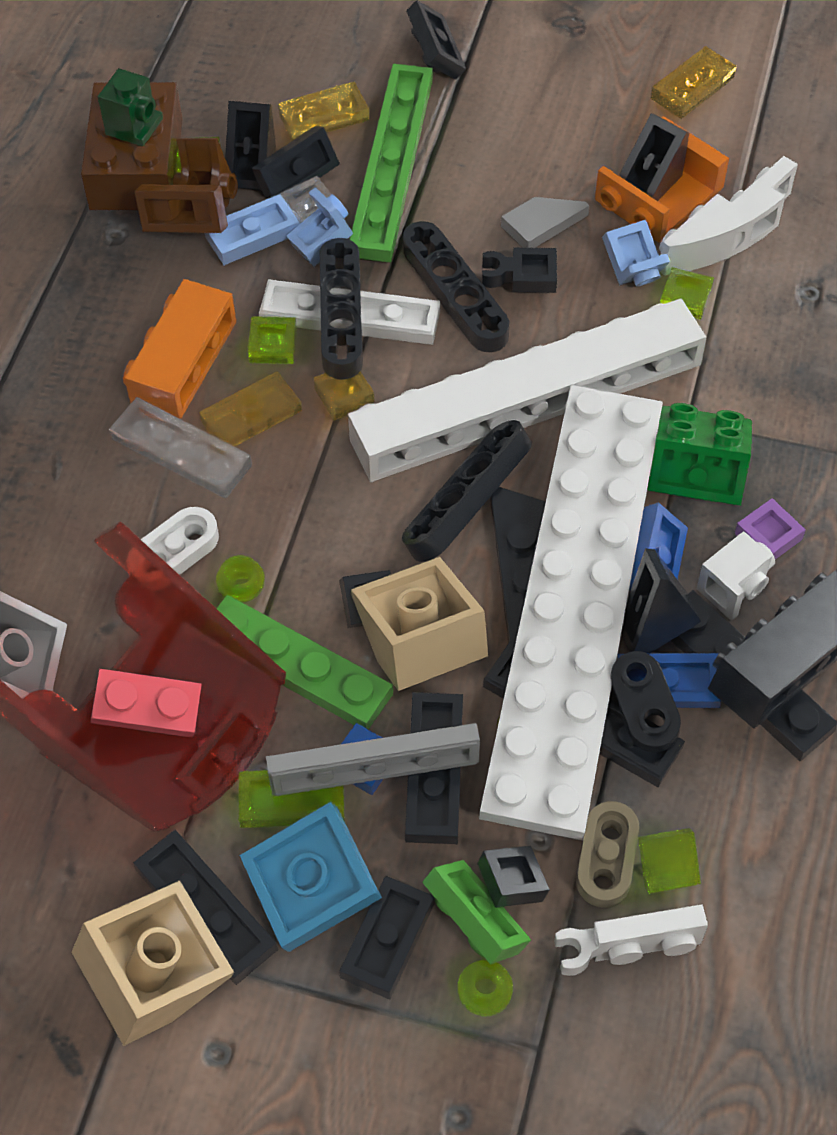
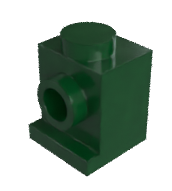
M118 68L97 96L106 135L143 147L163 119V113L155 110L156 103L152 97L149 77Z

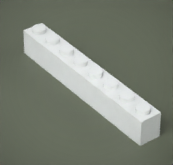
M682 298L666 304H656L646 311L625 318L613 319L608 324L585 332H575L565 339L545 346L532 347L519 355L504 360L491 361L484 367L461 375H451L443 381L420 389H410L400 396L377 404L364 405L357 411L348 413L350 442L371 483L478 445L493 428L506 421H520L523 428L565 414L571 385L621 394L700 366L707 337Z

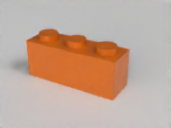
M183 279L176 293L170 294L166 299L163 314L156 326H151L148 329L144 338L143 348L137 358L130 360L125 368L123 383L126 385L131 406L177 421L182 419L237 322L232 293Z

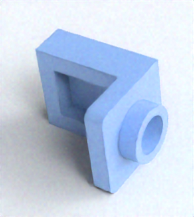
M316 187L309 192V195L318 209L286 235L293 247L313 267L320 262V249L325 242L335 238L348 239L353 234L344 220L349 213L343 204L333 194L326 198Z
M646 220L608 231L602 236L619 285L634 281L636 287L649 284L661 277L659 272L670 263L667 253L659 256Z

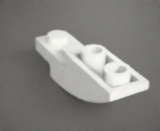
M783 156L771 168H763L757 175L754 183L745 191L739 190L730 201L717 194L704 206L698 205L683 225L677 230L671 229L662 239L659 250L661 255L668 254L670 263L660 272L663 275H671L703 268L725 260L763 239L779 225L784 200L791 194L798 164Z

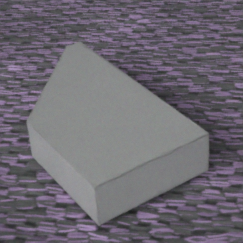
M533 197L501 216V227L523 248H536L589 215V204L585 201Z

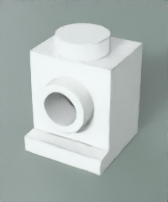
M743 531L702 564L696 589L732 621L738 616L742 600L745 597L748 600L754 599L766 587L769 581L766 575L768 570L775 565V557L766 545L754 541Z

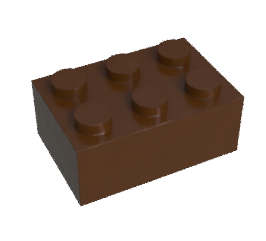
M108 82L94 83L81 171L89 210H138L134 191L141 184L173 185V178L177 173L179 151L176 139L181 138L182 113L177 82H150L152 97L156 103L155 110L163 113V119L143 147L105 134L97 96Z

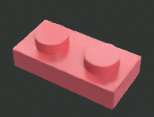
M99 669L91 723L193 738L202 684Z

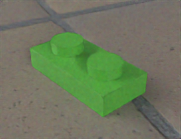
M464 860L434 867L422 881L435 897V903L438 908L455 921L468 937V942L472 949L484 957L490 965L519 955L531 941L504 907L495 908L487 887Z

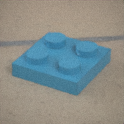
M332 802L240 855L281 948L288 952L382 898L338 807Z

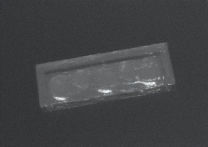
M138 397L134 399L110 427L112 440L225 499L252 467L251 455Z

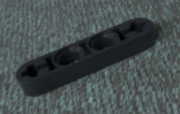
M418 221L407 226L403 232V252L406 259L438 301H440L469 342L482 352L492 353L504 348L509 338V319L442 231L435 224L427 221ZM430 243V254L428 255V249L425 244ZM440 266H449L456 272L448 277H440L433 273V270ZM461 295H472L478 299V302L471 306H462L455 302V299ZM482 316H483V323L485 324V326H486L488 329L482 330V320H481V317H482Z
M335 238L325 242L320 249L321 356L324 372L334 379L345 380L358 375L363 366L360 260L358 246L353 241L346 238ZM336 259H344V269H336ZM339 286L352 290L349 294L343 296H336L329 292L331 289ZM340 318L348 319L353 323L351 326L343 329L330 325L332 321ZM337 346H346L347 359H338Z
M506 421L493 428L405 529L402 541L416 561L426 562L443 553L529 452L532 441L520 421Z

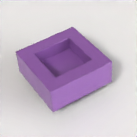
M772 498L739 521L735 534L738 536L744 531L754 541L766 545L773 553L775 559H777L803 540L806 529Z

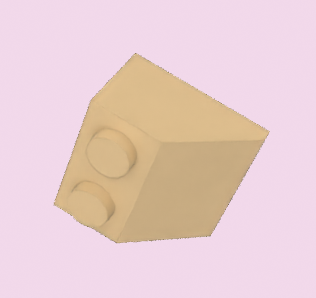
M441 557L351 589L353 601L377 662L398 691L488 657L484 609Z
M180 881L83 923L72 950L74 958L123 1046L172 1023L231 978L234 973Z

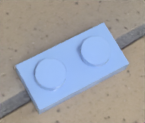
M281 194L227 215L228 227L222 233H205V238L222 264L226 265L288 239L286 235L295 229L300 222Z

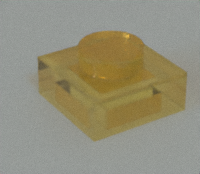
M361 371L353 378L345 380L334 379L326 373L314 377L315 391L333 420L347 416L348 413L357 411L364 405L375 404L374 391Z

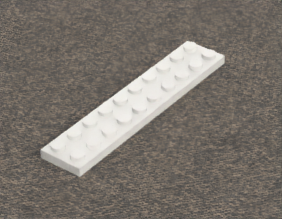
M575 385L570 386L479 815L481 820L583 841L612 686L611 670L617 658L663 404L662 401Z

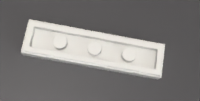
M268 279L259 311L260 323L321 330L320 286ZM333 288L329 292L336 296H343L349 294L352 290ZM361 291L362 336L433 345L440 314V301ZM343 318L336 319L330 323L332 327L339 329L347 328L353 324L350 320Z

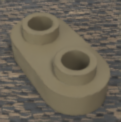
M616 801L600 803L590 811L587 818L576 885L581 897L595 907L609 908L616 906L625 899L630 888L639 835V821L634 811L623 803ZM612 828L620 834V837L611 840L606 838L602 831ZM603 876L612 882V886L602 889L596 886L593 880Z

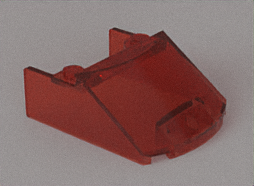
M118 522L101 532L94 542L130 574L116 592L115 607L121 619L139 637L110 670L201 683L193 738L91 723L96 687L80 706L75 709L60 695L50 690H37L21 698L0 680V715L41 750L39 754L151 831H161L205 810L225 794L245 773L258 755L273 727L278 712H275L280 687L285 685L286 672L126 525Z

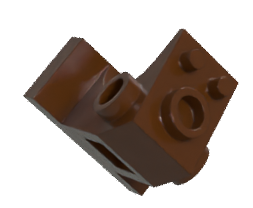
M177 138L181 173L174 175L173 185L141 184L134 191L142 231L222 233L228 227L225 208L229 205L230 199H234L237 194L236 176L230 172L217 138Z

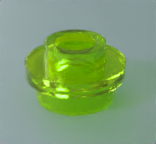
M232 556L222 564L217 572V588L224 598L229 595L240 602L250 601L256 598L264 588V571L256 561L248 556ZM241 578L249 580L243 584H233Z
M487 960L476 961L468 965L461 973L458 981V995L463 1006L471 1013L478 1016H493L502 1012L511 1001L513 994L512 978L509 972L496 962L490 965ZM481 979H489L494 982L496 989L492 993L483 994L476 989L475 984Z

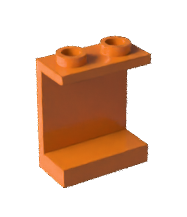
M664 116L661 117V118L667 120L668 122H670V123H672V124L678 126L677 124H675L674 122H672V121L669 120L668 118H666V117H664ZM689 133L683 175L658 201L605 166L598 170L595 200L606 210L615 213L630 224L646 220L652 238L661 243L664 236L671 229H677L684 223L698 205H704L724 188L729 157Z

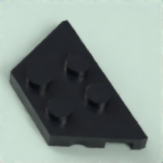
M498 487L491 495L490 502L508 643L516 644L546 501Z

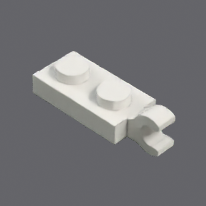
M696 905L595 922L594 928L562 929L555 934V946H574L579 951V956L574 959L562 960L560 966L561 974L567 976L580 974L587 968L589 961L593 957L595 962L610 959L612 964L623 965L641 959L645 953L664 950V954L668 956L686 954L693 951L697 947L696 945L702 943L708 924L703 905Z

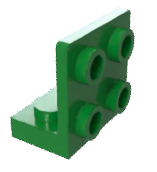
M686 403L662 406L647 491L741 506L751 458L752 420L744 418L742 414L731 410H721L715 414L698 411L695 406Z

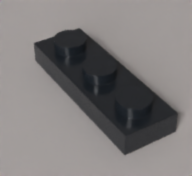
M412 693L410 734L462 725L463 694ZM461 767L408 775L405 842L458 845Z
M176 829L133 862L138 874L154 892L178 881L182 883L233 969L234 973L230 979L235 985L240 983L278 951L275 940Z

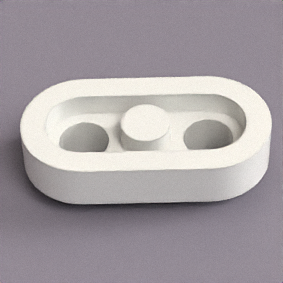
M200 507L182 509L138 541L131 552V561L137 578L148 585L159 586L167 584L211 552L219 538L217 523L213 514ZM194 534L202 535L197 540L188 539L191 535ZM156 562L165 563L159 567H151Z

